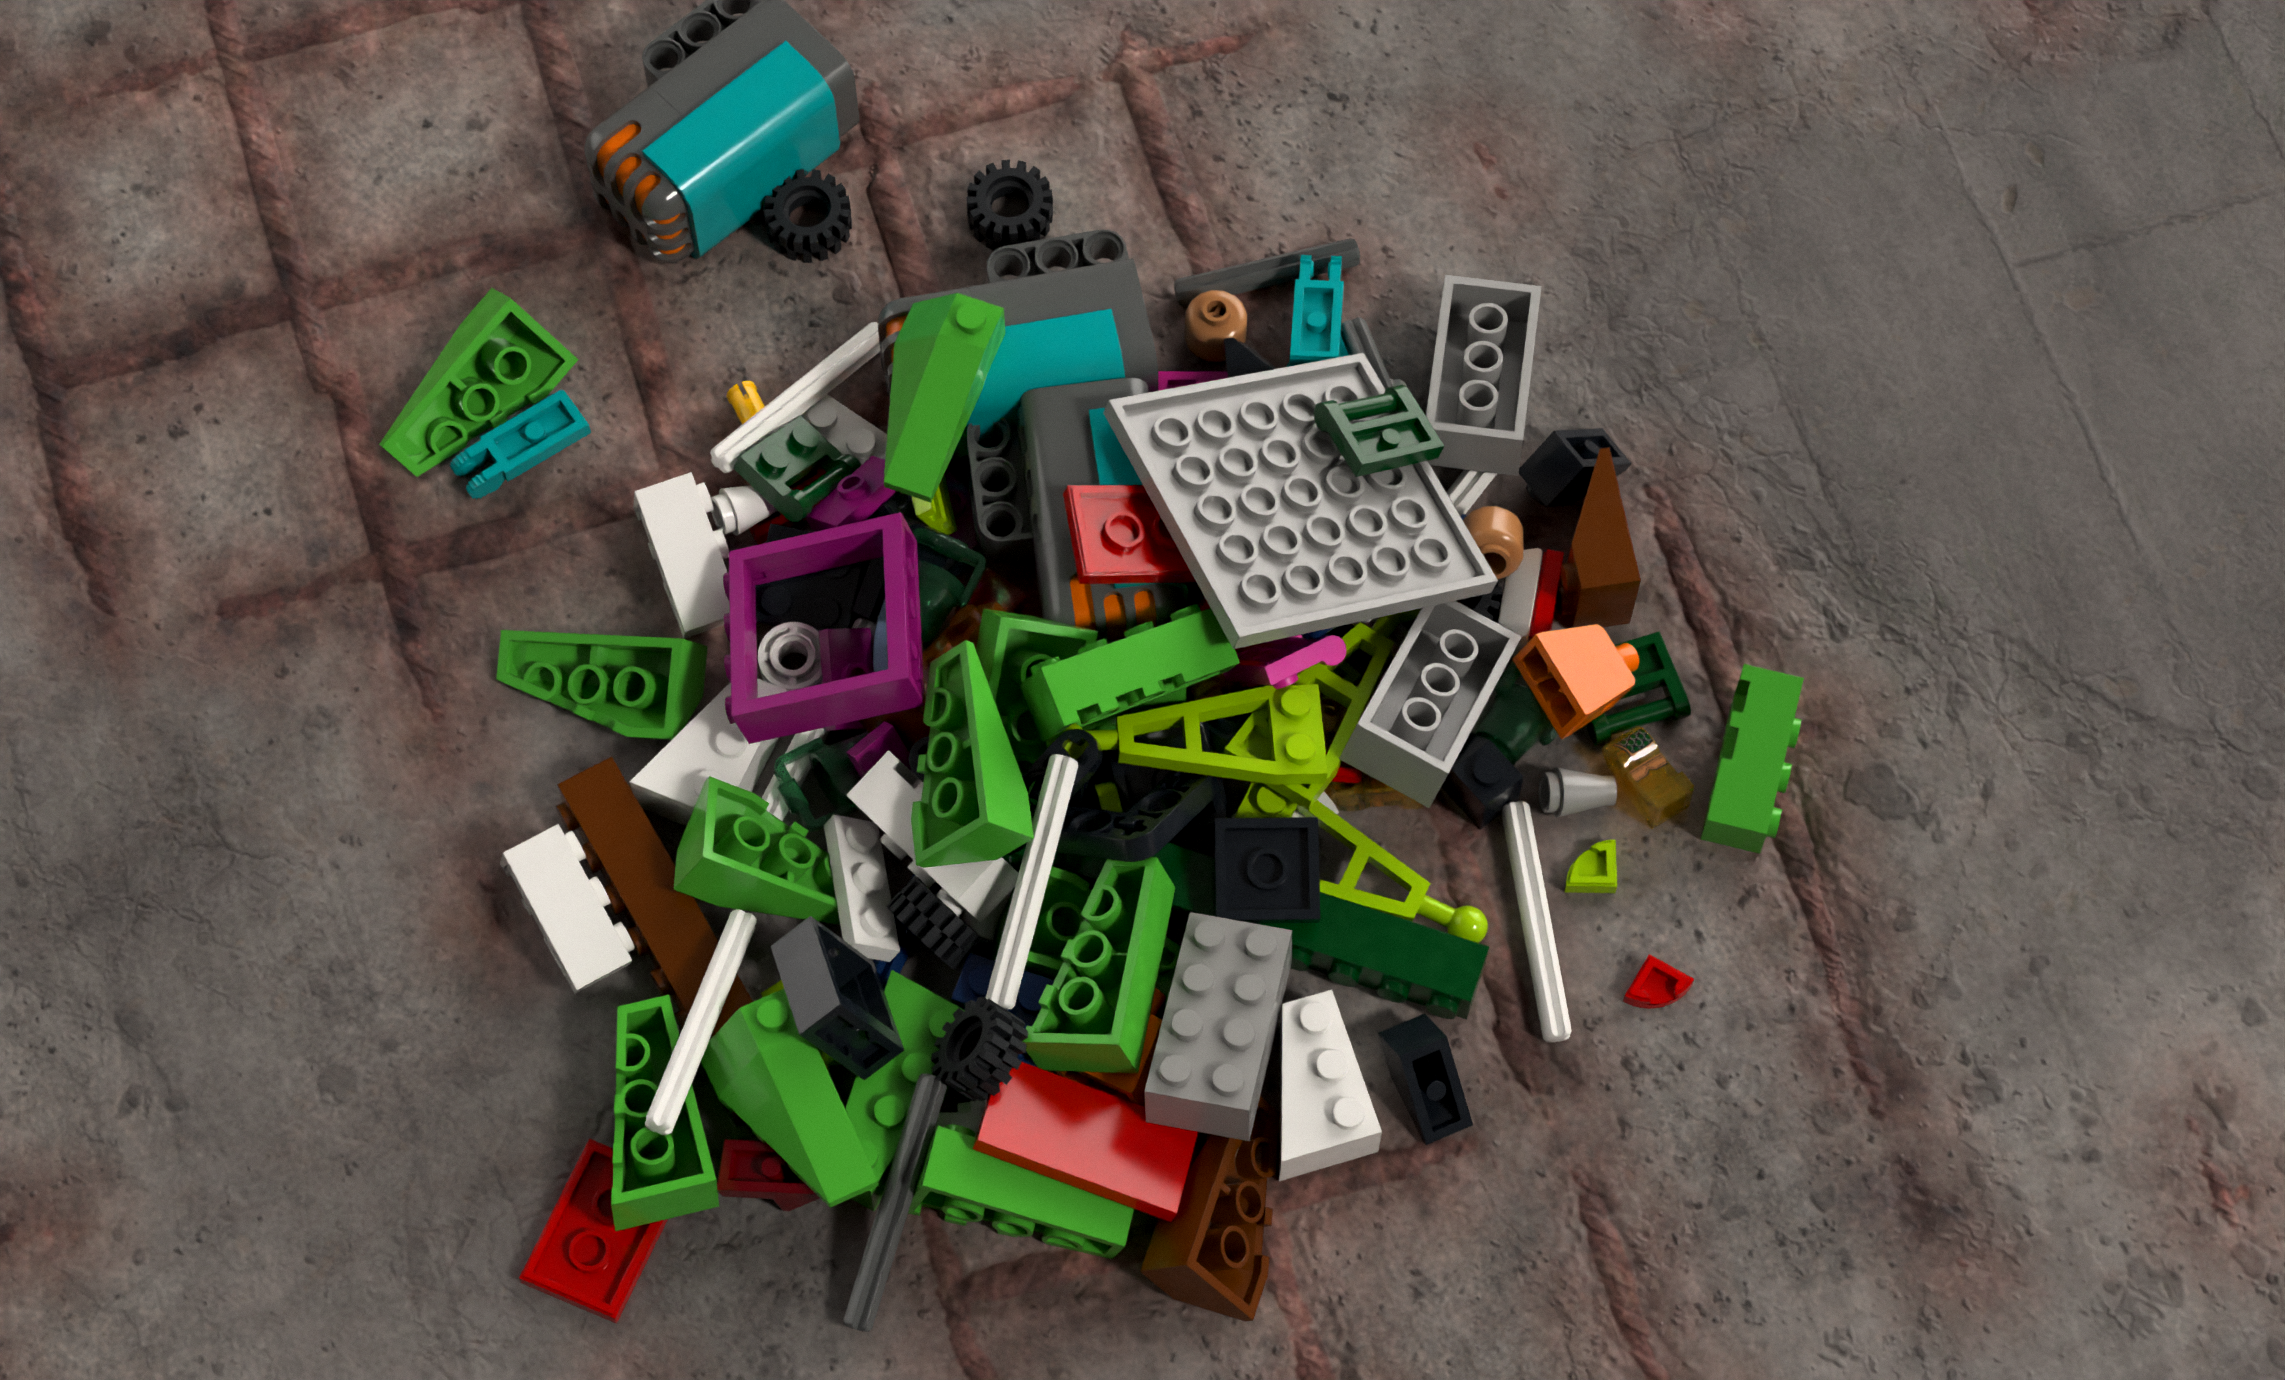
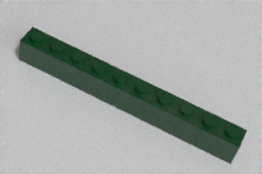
M1030 798L1031 802L1037 805L1038 800ZM1167 843L1152 857L1158 858L1175 886L1169 923L1181 926V929L1185 932L1190 912L1215 916L1214 857ZM1025 848L1017 853L1006 854L1002 857L1018 873ZM1055 852L1052 866L1077 874L1090 883L1088 888L1092 890L1107 859ZM1320 892L1319 923L1260 924L1292 930L1291 969L1306 971L1310 968L1328 974L1329 979L1333 982L1347 987H1355L1359 984L1377 990V993L1382 998L1391 1002L1405 1003L1408 1000L1426 1006V1009L1431 1014L1444 1019H1454L1457 1016L1467 1020L1489 950V946Z

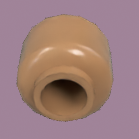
M1210 290L1199 294L1190 302L1185 311L1184 338L1189 350L1198 358L1208 362H1222L1226 360L1224 339L1235 338L1245 343L1247 313L1243 303L1235 295L1225 291Z
M1485 506L1469 513L1463 522L1496 578L1499 580L1510 576L1519 568L1524 557L1523 526L1518 517L1508 509L1498 506Z

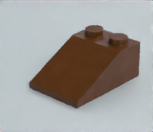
M1610 447L1599 450L1572 540L1568 561L1566 564L1561 565L1562 585L1558 586L1557 605L1560 615H1568L1571 628L1595 624L1601 627L1629 624L1641 582Z

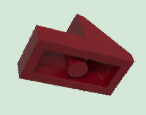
M724 1140L717 1190L722 1197L773 1199L783 1211L794 1210L820 1198L788 1168L787 1162L766 1142Z

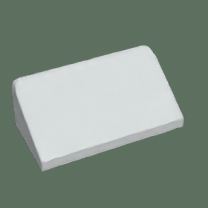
M1539 548L1523 550L1524 557L1519 568L1505 578L1498 624L1522 636L1512 654L1514 657L1529 640L1543 558V550Z

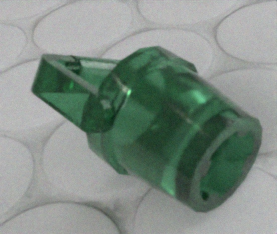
M917 528L912 532L917 540V544L921 542L932 547L933 551L955 561H963L976 567L966 588H964V585L948 571L934 564L918 560L922 641L927 642L934 638L953 607L958 605L963 608L968 605L984 573L986 560L982 554L969 549L968 544L942 532L936 534L925 528Z
M1514 662L1509 665L1499 678L1494 688L1497 693L1494 703L1475 733L1490 740L1512 765H1515L1538 741L1541 745L1545 746L1551 743L1558 735L1532 691L1527 687L1514 683L1521 675Z
M864 732L829 746L825 745L821 737L777 758L773 769L780 783L777 789L791 814H797L803 827L809 832H815L824 828V824L833 814L846 817L859 809L846 795L862 778L846 752L870 732ZM808 754L814 775L822 791L833 807L836 808V810L816 820L808 808L809 803L795 778H791L785 767Z

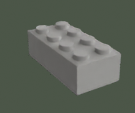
M1445 275L1426 417L1443 442L1444 448L1438 459L1428 461L1430 465L1518 476L1542 286Z
M1457 601L1422 608L1358 721L1339 759L1430 808L1522 636Z
M1193 912L1189 913L1144 1090L1146 1122L1250 1141L1292 964V930Z

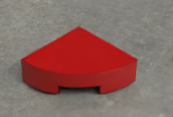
M1649 954L1626 992L1623 1002L1647 1009L1668 1006L1681 999L1690 990L1694 978Z

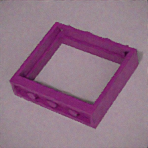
M901 512L729 551V572L723 575V585L730 605V613L724 614V628L730 642V654L725 655L724 666L727 678L731 683V696L725 698V710L730 724L736 723L749 744L925 706L917 540ZM884 557L888 669L758 698L755 586Z

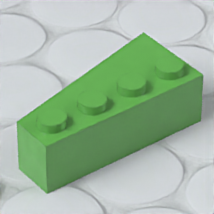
M1194 604L1170 615L1172 622L1158 627H1154L1152 621L1146 622L1125 631L1124 639L1110 644L1107 643L1106 639H1102L1078 649V655L1060 660L1058 656L1032 666L1030 669L1033 675L1020 684V687L1042 742L1057 736L1074 723L1080 727L1087 726L1228 672L1238 665L1240 661L1236 651L1232 648L1211 608L1201 611L1199 605Z
M1150 857L1137 862L1106 860L1081 912L1084 920L1073 940L1068 939L1060 956L1063 964L1053 984L1046 985L1038 1002L1041 1010L1033 1026L1027 1025L1026 1027L1028 1038L1022 1042L1027 1044L1026 1052L1038 1068L1046 1071L1138 1073L1175 892L1174 884L1157 857Z
M891 970L884 993L905 1051L866 1080L856 1075L845 1108L879 1183V1186L851 1199L873 1212L880 1203L918 1078L922 1073L934 1075L932 1067L935 1063L931 1061L932 1053L939 1051V1048L934 1046L937 1037H944L946 1032L942 1030L946 1022L950 1024L954 1022L953 1013L960 1008L894 970ZM947 1086L943 1102L952 1089Z
M669 995L618 1006L613 1187L611 1195L615 1232L719 1207L716 1176L692 1084L673 1131L669 1135H661L650 1131L645 1126L646 1115L680 1036Z

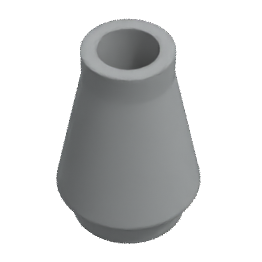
M1554 767L1552 772H1543L1540 776L1538 787L1540 807L1544 813H1553L1558 818L1602 806H1614L1617 799L1615 778L1612 775L1601 776Z

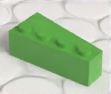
M948 1124L945 1125V1128L937 1126L933 1131L908 1211L909 1214L920 1216L922 1206L942 1210L946 1214L945 1222L966 1226L967 1221H991L997 1233L1017 1238V1236H1032L1033 1231L1043 1233L1042 1241L1047 1245L1113 1259L1125 1247L1134 1212L1133 1208L973 1150L976 1133L967 1127Z

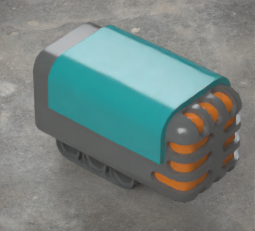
M706 0L646 46L642 59L648 88L596 126L586 137L584 152L595 199L603 209H611L612 217L620 226L630 227L632 237L640 245L648 244L649 252L653 258L662 263L674 264L689 255L694 259H698L765 209L764 201L766 195L773 197L772 190L778 185L782 188L784 180L789 176L791 180L797 179L796 170L804 169L806 176L812 169H815L839 150L840 137L856 126L860 120L854 73L844 56L785 0ZM665 68H672L670 70L660 71Z
M1095 230L1000 247L993 251L987 260V284L899 298L888 302L878 317L881 366L884 371L885 386L890 399L894 343L913 303L960 293L1004 308L1005 336L991 364L979 399L950 461L962 460L964 456L968 455L966 435L969 424H972V426L980 425V446L993 448L1000 443L995 441L993 422L1006 418L1010 427L1017 426L1016 409L1021 407L1020 398L1022 394L1029 390L1111 379L1137 378L1147 383L1149 392L1158 391L1156 351L1136 265L1133 258L1129 259L1123 238L1117 232L1111 230ZM1101 258H1107L1113 261L1107 263H1100L1096 260ZM1052 267L1065 268L1064 270L1060 271L1049 270V268ZM1005 275L1017 276L1014 279H1003L1001 277Z
M1120 378L1032 389L1024 392L1020 398L1021 407L1016 409L1017 426L1010 427L1006 418L993 422L995 441L999 442V445L993 448H984L979 445L980 425L972 426V423L969 424L966 435L977 529L982 553L989 560L996 563L1034 560L1042 618L1098 631L1096 641L1106 639L1108 644L1124 639L1125 631L1143 623L1152 621L1154 627H1158L1172 622L1170 617L1172 613L1188 607V583L1079 584L1063 493L1068 485H1143L1103 413L1108 401L1111 399L1149 393L1147 383L1137 378ZM991 484H1001L1006 487L999 492L985 490ZM1007 528L1012 531V533L1004 537H997L991 534L994 529Z

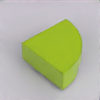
M1605 840L1595 843L1573 862L1567 874L1564 893H1616V840Z

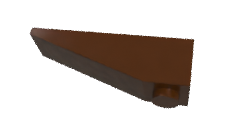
M1261 1096L1250 1141L1210 1135L1187 1173L1176 1216L1172 1222L1160 1218L1153 1232L1140 1270L1143 1275L1174 1300L1245 1322L1253 1321L1268 1277L1269 1257L1262 1255L1264 1227L1272 1226L1273 1209L1265 1207L1267 1179L1276 1173L1280 1113Z

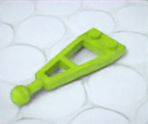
M1422 608L1379 617L1371 628L1361 622L1358 623L1341 638L1346 644L1347 650L1346 656L1341 663L1334 666L1317 663L1298 674L1299 679L1291 685L1318 684L1321 693L1345 706L1348 710L1326 755L1328 769L1326 783L1265 785L1307 811L1311 809L1336 776L1342 763L1339 757L1369 704L1392 654L1394 642L1388 639L1399 623L1414 620ZM1358 649H1361L1371 655L1372 658L1359 686L1356 687L1332 671ZM1267 709L1252 712L1224 748V754L1272 761Z
M1318 684L1289 685L1280 689H1275L1272 685L1117 716L1116 729L1085 730L1097 739L1102 750H1117L1118 763L1272 785L1326 783L1328 775ZM1267 709L1272 761L1202 751L1200 722ZM1076 723L1070 725L1057 736L1047 740L1046 747L1048 748L1065 731L1071 729L1083 730L1082 727ZM1182 726L1184 749L1134 742L1135 735ZM1070 741L1065 749L1071 755L1070 757L1076 760L1083 754L1089 744L1085 742L1083 745L1078 746Z
M1251 782L1234 818H1289L1297 810L1305 817H1318L1319 827L1354 851L1340 883L1335 884L1320 880V892L1412 922L1417 913L1447 927L1449 934L1480 943L1486 936L1488 922L1481 910L1468 905L1454 909L1425 895L1431 884L1318 800L1307 811L1264 783ZM1367 862L1409 891L1405 902L1354 889Z

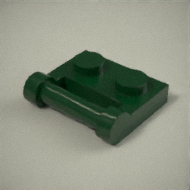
M1405 385L1389 387L1385 390L1384 394L1338 404L1334 400L1317 403L1314 408V419L1317 427L1321 431L1329 433L1355 477L1438 459L1444 448L1443 442ZM1385 413L1390 414L1388 416L1379 417L1371 420H1366L1353 424L1350 423V421L1358 420Z
M800 415L740 455L733 469L785 518L791 522H800L811 513L812 506L827 497L837 488L838 483L858 469L861 463L851 454L843 455ZM819 466L826 471L825 474L802 490H791L789 488Z
M1660 631L1623 642L1631 644L1636 649L1639 656V666L1636 671L1631 672L1635 678V685L1621 699L1662 687L1666 698L1605 716L1604 713L1587 724V729L1594 745L1611 741V735L1672 717L1675 721L1690 717L1691 707L1687 694Z

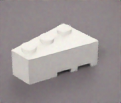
M692 472L635 491L633 508L638 521L642 520L649 540V550L653 560L656 559L663 579L664 589L683 638L685 639L724 625V614L730 613V605L723 585V575L728 573L723 559L729 558V548L722 530L713 531L706 513L713 511L714 508L705 483L696 485Z
M757 678L758 698L787 692L784 688ZM729 683L630 781L631 790L642 809L687 826L703 784L709 776L752 792L779 738L749 744L736 723L730 724L725 710V698L731 696V683Z
M888 750L846 796L885 832L879 840L894 855L902 860L908 854L913 859L908 865L909 870L929 888L935 882L942 887L936 896L957 916L966 909L981 923L1015 887L1019 873L1002 857L998 860L926 868L917 866L911 814L913 802L921 801L923 782Z
M559 824L503 852L500 865L507 876L511 875L523 897L521 901L528 914H532L544 936V942L572 991L576 994L630 965L632 959L628 952L634 950L635 946L622 922L620 921L613 925L604 907L611 902L598 877L595 876L588 879L579 861L586 858V855L573 831L564 834Z
M1332 990L1282 1004L1280 1020L1279 1181L1379 1151L1382 1130Z

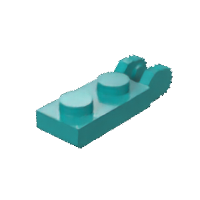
M1301 255L1299 279H1295L1290 366L1340 357L1344 281H1341L1342 256H1331V261L1328 263L1329 281L1311 280L1314 275L1312 255Z
M564 389L559 390L482 435L479 442L468 447L464 452H460V454L452 459L450 468L456 476H466V474L481 468L490 457L494 465L471 478L466 485V490L473 499H481L488 493L499 489L505 480L509 482L591 433L590 426Z

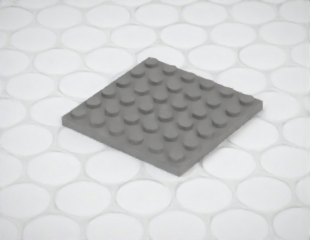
M1364 353L1111 399L1105 407L1103 413L1233 649L1492 593L1498 582V579L1428 461L1355 477L1327 431L1323 432L1317 427L1314 419V408L1317 403L1334 400L1339 404L1384 394L1385 388ZM1385 413L1358 420L1350 421V423L1353 424L1357 422L1371 420L1379 417L1388 416L1390 414Z

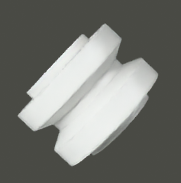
M787 622L772 628L764 636L758 649V663L763 681L784 688L787 691L822 684L819 632L813 627L800 622ZM791 653H801L808 658L805 665L796 670L784 668L781 662L785 656Z

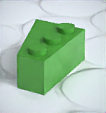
M1747 664L1743 665L1729 710L1701 840L1760 854L1766 837L1775 839L1782 809L1774 807L1777 792H1786L1792 764L1786 763L1784 760L1787 747L1795 748L1802 719L1795 718V713L1804 678Z

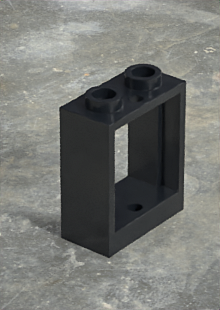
M811 916L771 945L800 1036L863 1080H866L905 1051L873 961Z

